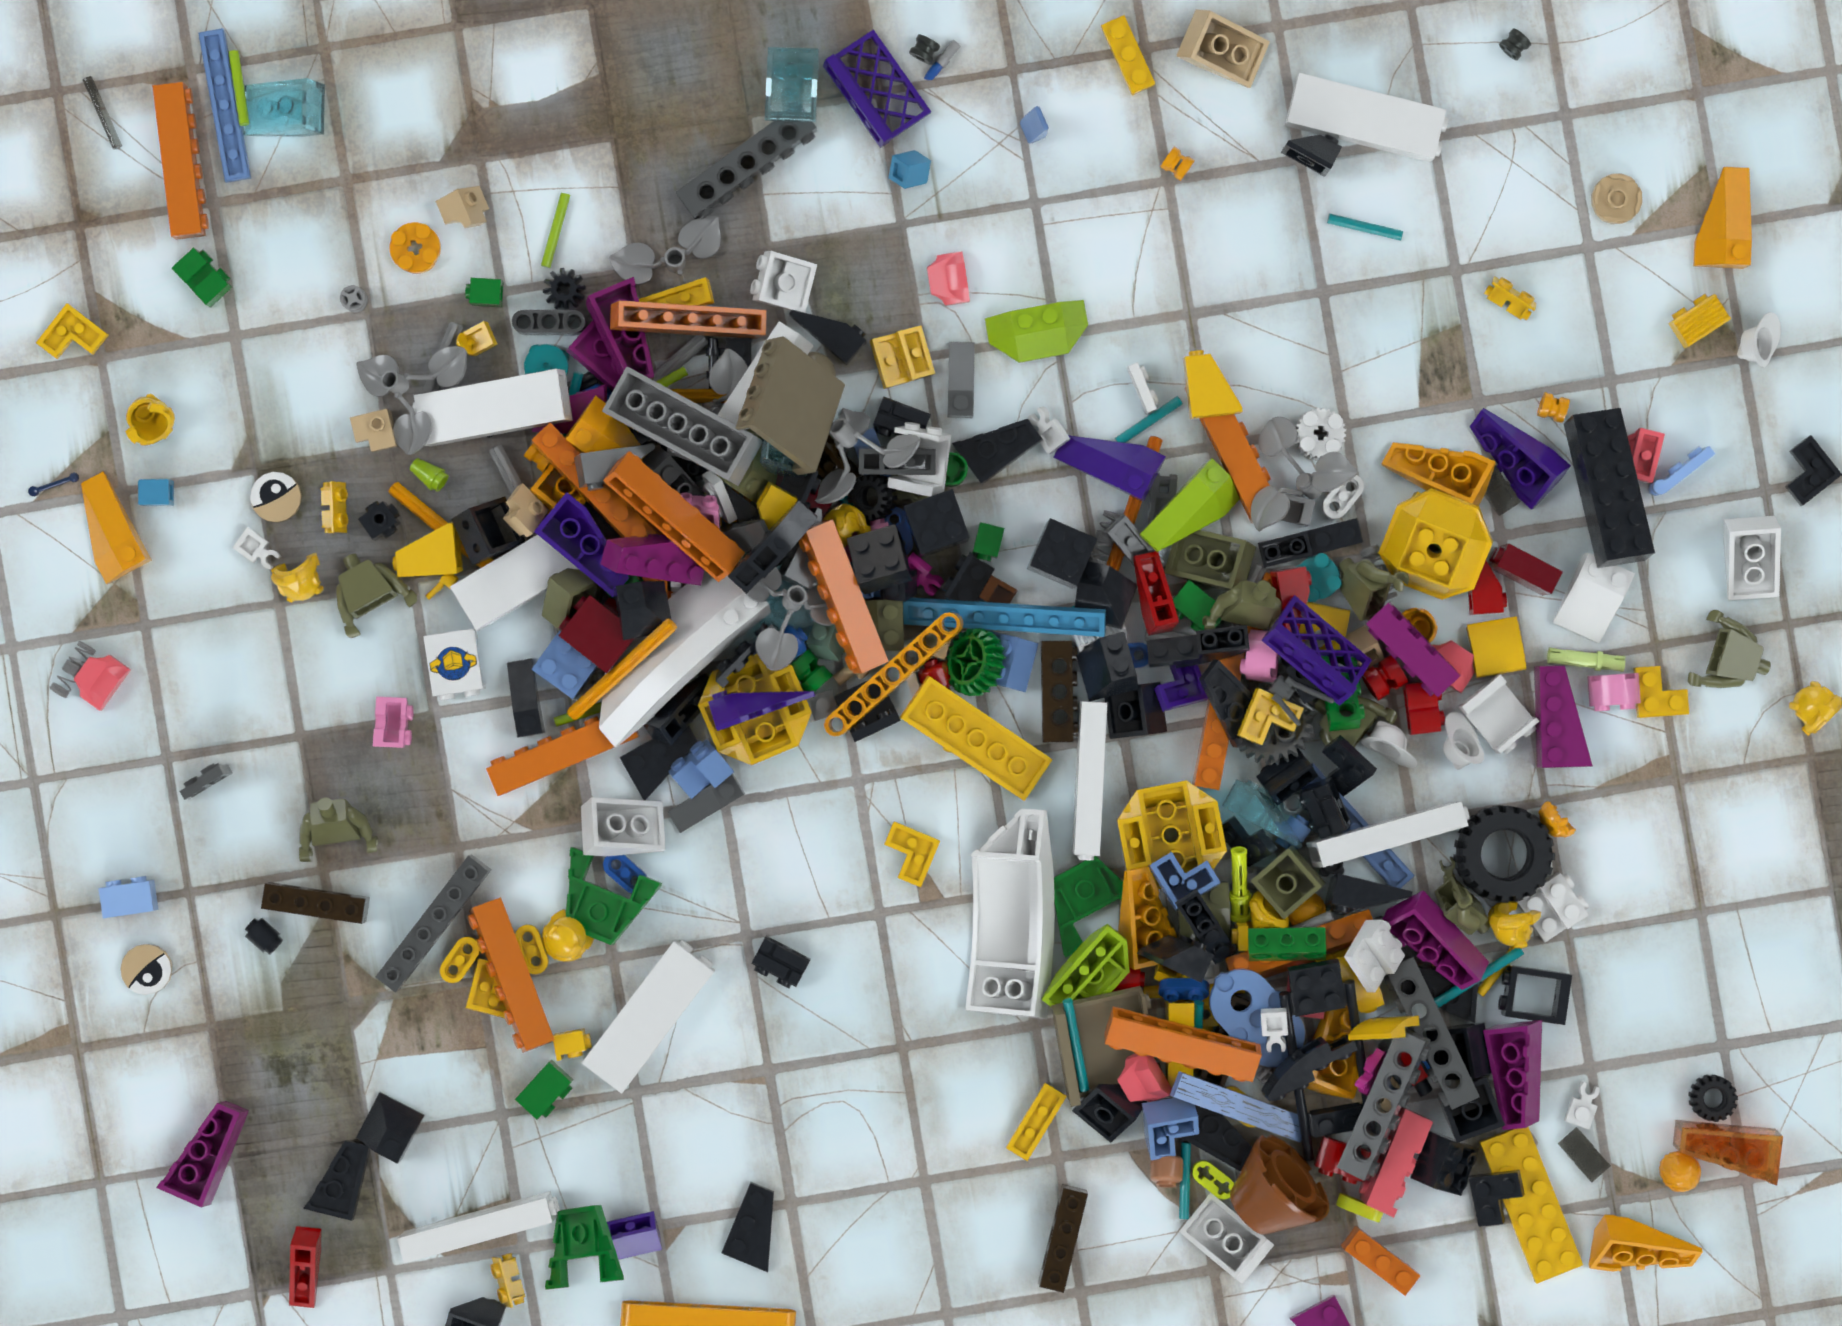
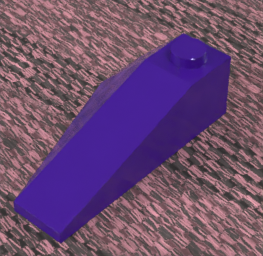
M1485 408L1479 412L1469 426L1484 450L1489 452L1498 464L1495 467L1499 473L1503 472L1510 483L1508 487L1512 493L1531 510L1559 483L1571 467L1552 448Z
M1068 435L1070 440L1057 449L1053 457L1144 502L1166 459V456L1144 445Z
M566 492L534 532L614 597L615 587L624 585L629 576L616 573L601 565L606 539L587 508Z
M725 690L713 694V700L708 703L717 731L816 695L814 691L727 694Z

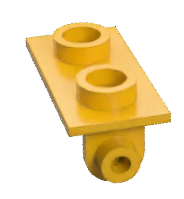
M1494 276L1491 283L1494 287L1489 285L1484 292L1488 300L1501 308L1507 300L1511 302L1506 311L1520 320L1522 318L1524 320L1529 318L1532 313L1528 310L1529 308L1533 311L1536 309L1537 303L1534 302L1535 299L1532 295L1525 291L1518 292L1512 288L1513 284L1503 277L1498 279Z
M330 481L323 483L321 488V506L330 505V510L322 511V528H324L325 533H347L349 519L346 507L348 497L346 482Z
M512 1253L502 1255L503 1260L499 1257H491L493 1262L491 1264V1272L494 1279L498 1281L499 1289H497V1295L500 1303L507 1305L506 1307L509 1308L514 1307L512 1301H514L515 1305L524 1303V1297L526 1296L521 1279L511 1280V1277L519 1275L516 1257H513Z

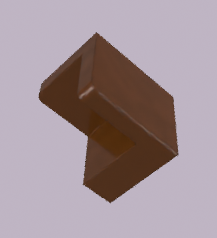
M991 575L979 598L985 602L1010 604L1018 590Z

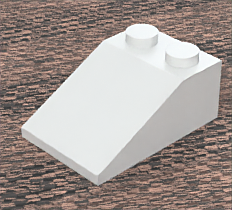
M1762 516L1724 519L1723 543L1728 600L1779 597L1781 527L1776 517Z
M1591 553L1583 554L1552 623L1596 643H1600L1621 605L1635 573L1617 565L1597 568L1595 556Z
M591 797L581 806L583 855L617 856L664 852L666 850L663 802Z
M1212 1193L1207 1196L1179 1231L1241 1284L1248 1279L1274 1246L1266 1237L1248 1227L1238 1214Z

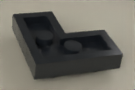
M1809 435L1789 451L1804 472L1785 487L1797 503L1803 506L1838 479L1842 473L1812 435Z
M1341 735L1328 743L1322 750V753L1337 766L1335 770L1328 774L1327 778H1333L1338 792L1343 797L1373 776L1377 770L1372 763Z
M1235 816L1222 823L1225 842L1228 843L1231 849L1238 846L1247 849V866L1259 862L1278 849L1263 829L1249 835Z
M1520 1170L1477 1174L1469 1177L1478 1226L1504 1224L1505 1217L1501 1199L1523 1197L1525 1194Z

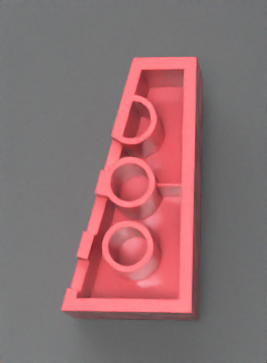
M1401 1107L1397 1115L1401 1118L1396 1130H1391L1387 1138L1390 1140L1389 1147L1385 1154H1380L1377 1161L1380 1163L1378 1172L1375 1177L1371 1176L1368 1180L1362 1182L1359 1188L1360 1199L1366 1205L1393 1218L1398 1210L1393 1207L1394 1203L1403 1197L1406 1190L1405 1176L1409 1177L1415 1168L1416 1158H1413L1414 1154H1420L1433 1124V1121Z

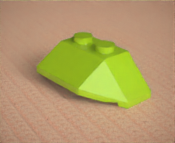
M1084 300L1009 311L985 318V325L989 344L1018 363L1069 354L1087 328L1088 320Z
M1108 924L1091 933L1057 971L1042 996V1001L1051 1007V1005L1063 1003L1062 1001L1067 998L1078 1000L1112 992L1130 972L1127 939Z

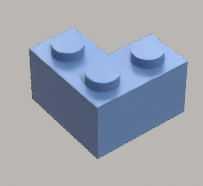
M707 739L703 742L698 741L690 749L691 752L686 757H680L675 760L668 771L691 799L710 783L716 788L734 773L733 769Z
M1172 852L1149 866L1175 911L1178 910L1175 902L1193 890L1197 889L1200 895H1203L1221 883L1208 861L1184 873Z
M1178 1098L1142 1103L1145 1141L1151 1160L1160 1159L1165 1156H1176L1174 1138L1199 1134L1198 1114L1194 1104Z

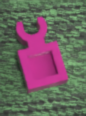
M912 552L908 557L910 569L917 570V587L921 584L924 586L925 592L933 596L938 589L932 584L940 588L944 580L938 575L929 573L933 567Z
M1376 1048L1374 1053L1368 1056L1363 1068L1365 1072L1355 1083V1086L1359 1088L1358 1091L1366 1096L1370 1093L1386 1056L1384 1051Z

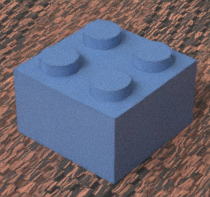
M559 630L531 670L570 698L576 699L598 666L558 635L561 632Z

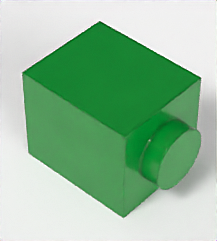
M471 277L470 284H466L465 298L469 299V303L472 306L502 307L504 282L501 279Z
M982 522L979 523L972 552L977 554V559L991 562L992 558L997 559L1005 528Z

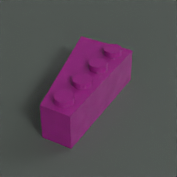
M634 277L588 295L585 305L619 376L621 377L625 368L629 367L653 380L654 372L645 332L610 330L611 304L619 300L639 302Z
M650 534L647 537L633 536L607 539L601 560V565L616 573L701 586L705 572L701 566L669 538L658 534Z
M1565 666L1534 667L1535 717L1539 720L1536 724L1537 767H1593Z
M1542 1020L1497 1024L1483 1030L1498 1108L1505 1123L1502 1129L1526 1128L1539 1122Z
M228 1101L217 1103L199 1127L196 1135L188 1142L181 1156L173 1163L168 1174L160 1181L156 1188L201 1208L211 1205L249 1110Z

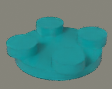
M533 345L525 358V375L560 369L565 370L567 376L569 354L565 350L553 345Z
M1325 553L1311 556L1298 565L1306 567V570L1311 575L1312 584L1309 586L1308 602L1313 603L1328 598L1342 586L1340 571L1337 565Z

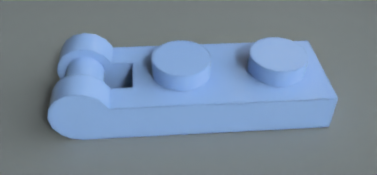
M1698 446L1687 455L1690 459L1685 463L1681 464L1679 461L1667 471L1670 474L1667 477L1650 483L1648 491L1654 496L1666 493L1715 455L1714 451L1710 446L1704 448Z

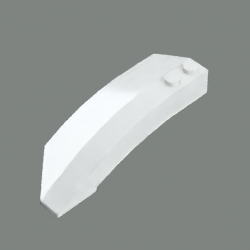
M705 571L701 586L686 584L668 599L671 619L677 625L675 632L602 697L599 722L600 731L615 748L655 717V714L712 660L771 613L769 603L767 601H753L728 576L718 582ZM646 637L635 638L611 669Z
M1020 809L1007 825L1000 827L988 838L989 841L980 849H976L970 855L972 856L973 937L965 1010L1047 1019L1048 1005L1041 998L1051 983L1055 921L1054 874L1046 810Z

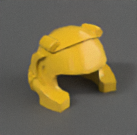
M147 394L146 397L134 400L129 406L126 420L130 428L125 432L134 444L136 442L142 446L154 444L162 439H166L173 431L175 414L172 408L168 407L153 394Z
M844 503L833 508L822 519V521L833 519L844 548L848 545L847 538L851 537L853 532L859 535L871 531V526L866 524L864 514L856 507Z
M317 553L306 556L307 559L291 571H287L285 563L271 569L272 582L277 585L282 596H287L288 602L304 601L323 591L324 587L320 585L321 581L316 570L317 566L320 565Z
M1811 681L1810 686L1801 689L1795 695L1793 702L1789 703V708L1795 710V715L1805 724L1801 730L1809 736L1811 733H1817L1842 708V697L1834 695L1825 686L1821 687L1819 682Z
M1260 891L1254 893L1249 902L1253 927L1288 928L1289 918L1283 919Z
M1518 902L1496 903L1488 912V921L1496 939L1508 946L1526 948L1528 946L1526 941L1533 933V928L1530 925H1533L1540 919L1541 912L1531 910L1527 913L1509 915L1511 911L1517 909Z
M565 909L555 913L551 917L550 922L544 926L542 932V942L546 953L554 960L563 962L581 958L582 954L591 947L594 938L586 935L583 925L578 920L566 917Z

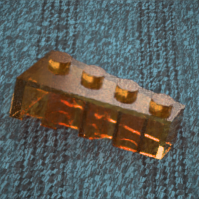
M1675 1120L1673 1146L1680 1153L1709 1163L1718 1164L1723 1168L1735 1170L1777 1186L1783 1136L1776 1129Z

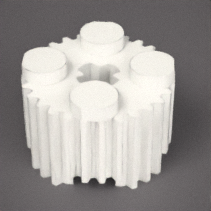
M1325 408L1312 409L1302 415L1296 422L1297 425L1295 427L1298 436L1295 444H1298L1297 449H1301L1300 453H1305V457L1309 456V459L1314 458V460H1317L1329 452H1339L1340 448L1343 447L1342 443L1345 442L1343 438L1346 437V434H1344L1346 429L1343 428L1345 424H1343L1341 416L1335 414V411L1330 412V409L1325 411ZM1318 428H1321L1322 432L1325 433V437H1322L1321 441L1318 440L1317 435H1314V431H1317Z

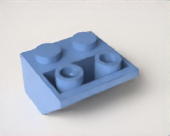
M990 631L1001 640L1000 645L1005 648L1002 653L1006 657L1002 661V665L1005 668L1000 671L1002 678L996 679L997 685L1026 692L1039 643Z

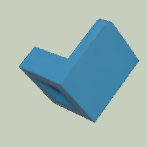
M915 150L892 155L888 178L904 189L926 184L931 160Z
M140 479L138 481V505L174 506V481L170 479Z

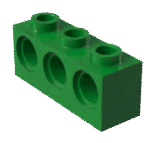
M1321 656L1322 659L1331 665L1328 656ZM1336 656L1337 663L1346 666L1343 656ZM1351 657L1353 667H1357L1356 658ZM1340 672L1341 675L1350 681L1348 673ZM1360 681L1356 685L1357 689L1354 694L1340 706L1335 702L1329 703L1324 700L1329 732L1360 728L1361 719H1365L1364 705L1359 704L1358 696L1361 695ZM1348 710L1352 715L1344 717L1340 714V711Z
M1325 927L1248 929L1249 961L1326 960Z

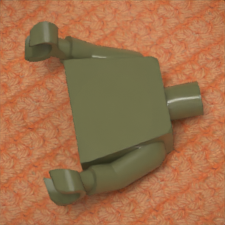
M350 554L343 559L347 571L338 576L340 584L336 587L337 607L343 623L346 624L344 630L349 638L361 635L353 623L354 617L358 619L397 597L398 594L404 596L408 607L417 602L415 592L412 589L408 590V586L402 579L397 577V574L383 563L374 564L369 559L361 563L357 554Z
M1346 558L1339 564V569L1344 573L1340 590L1360 621H1369L1384 607L1391 584H1393L1397 591L1402 592L1404 583L1408 585L1409 576L1406 572H1397L1395 575H1392L1391 572L1379 570L1367 559L1354 563L1351 558Z
M1246 580L1240 581L1234 588L1218 596L1210 610V616H1204L1202 619L1204 630L1214 629L1219 617L1224 621L1267 630L1269 626L1270 630L1281 614V601L1276 597V589L1265 580H1261L1258 583Z
M1712 610L1706 620L1718 622L1723 628L1719 629L1705 673L1708 675L1701 677L1690 672L1688 674V683L1697 687H1701V685L1711 688L1740 687L1745 683V680L1753 681L1756 673L1768 674L1771 663L1761 658L1764 648L1757 643V637L1751 631L1730 617H1723L1724 614L1719 610Z
M1358 696L1359 704L1364 705L1365 719H1361L1360 728L1329 732L1324 700L1319 699L1314 705L1315 710L1324 716L1319 722V726L1322 728L1319 732V737L1325 746L1341 735L1355 748L1377 720V716H1383L1393 725L1397 719V712L1388 707L1384 709L1383 705L1371 699ZM1348 710L1340 711V714L1344 717L1352 715Z
M324 797L318 802L310 804V812L306 813L302 819L299 832V843L301 844V847H299V860L301 862H312L309 856H313L312 848L309 847L311 841L313 846L360 840L362 836L367 844V853L377 851L379 840L377 836H372L373 831L367 817L352 807L346 799L331 800L328 797Z
M1450 856L1452 862L1450 866H1444L1442 860H1440V867L1445 875H1443V884L1434 893L1445 917L1468 935H1472L1476 930L1480 934L1486 933L1490 928L1488 917L1480 901L1456 879V875L1453 873L1456 866L1454 858Z

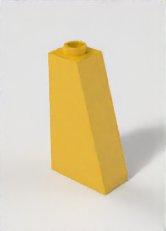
M1165 1000V1020L1194 1027V1002L1191 1000H1177L1174 1002ZM1173 1061L1166 1063V1079L1173 1088L1179 1071L1193 1076L1194 1069H1189Z

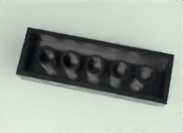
M1621 408L1572 415L1563 424L1597 568L1647 560L1655 554Z

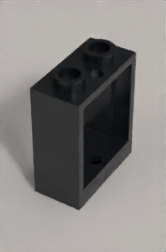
M1509 965L1507 970H1503L1502 985H1505L1504 995L1499 996L1498 1010H1501V1015L1505 1017L1532 1021L1542 1020V1022L1565 1025L1572 975L1557 971ZM1517 974L1557 979L1551 1016L1512 1010Z

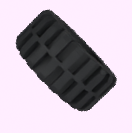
M1495 805L1490 808H1483L1476 815H1471L1470 819L1467 820L1468 826L1460 828L1458 831L1460 835L1458 840L1455 839L1454 843L1456 854H1453L1458 866L1456 870L1468 888L1481 897L1492 901L1508 903L1509 901H1521L1526 896L1531 897L1536 893L1535 890L1545 885L1547 882L1545 878L1547 875H1551L1553 870L1551 862L1552 860L1555 861V853L1552 852L1554 842L1548 835V828L1539 821L1540 819L1537 816L1527 812L1525 809L1508 805ZM1499 830H1510L1517 833L1524 840L1527 849L1526 861L1522 869L1517 874L1505 878L1494 876L1488 872L1481 859L1484 841L1490 834Z

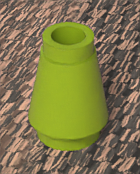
M416 458L410 466V471L431 491L439 492L448 481L449 475L445 473V469L419 458Z

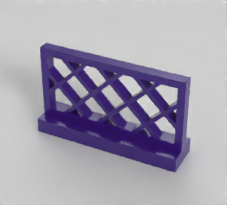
M874 29L837 54H833L825 59L824 69L880 148L931 114L929 107ZM871 38L877 46L876 55L862 52L863 43ZM847 54L858 56L856 68L846 67L841 58ZM861 57L875 60L873 72L859 69ZM878 61L888 62L891 65V76L877 73ZM858 74L872 77L870 89L859 86L857 83ZM875 78L890 80L888 93L874 90ZM893 81L905 85V96L891 93ZM873 95L887 97L885 110L873 106L871 103ZM890 98L904 101L902 113L888 110ZM907 102L917 103L923 112L917 116L906 114ZM887 115L901 118L900 127L893 132L886 124Z
M1295 595L1289 600L1272 628L1262 638L1266 645L1328 697L1333 698L1334 702L1339 706L1354 694L1357 689L1356 685L1372 661ZM1293 606L1301 612L1302 618H1295ZM1282 623H1289L1292 633ZM1297 624H1304L1307 634H1300ZM1312 624H1316L1322 634H1314ZM1302 640H1309L1311 649ZM1316 640H1324L1326 650H1319ZM1331 640H1335L1340 645L1341 650H1334ZM1321 656H1328L1331 665L1322 659ZM1336 656H1343L1346 666H1338ZM1351 657H1355L1362 665L1360 667H1353ZM1340 672L1348 673L1350 681L1341 675Z

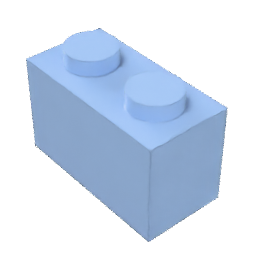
M146 876L131 878V883L121 884V880L105 882L106 887L98 888L103 918L159 910L154 880L147 881Z

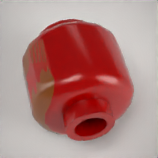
M932 658L923 664L924 667L917 672L921 684L929 675L951 690V685L949 684L951 676L948 674L947 662Z

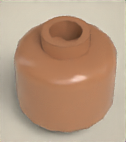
M1176 1155L1151 1160V1180L1156 1182L1158 1187H1176V1184L1183 1180V1159Z

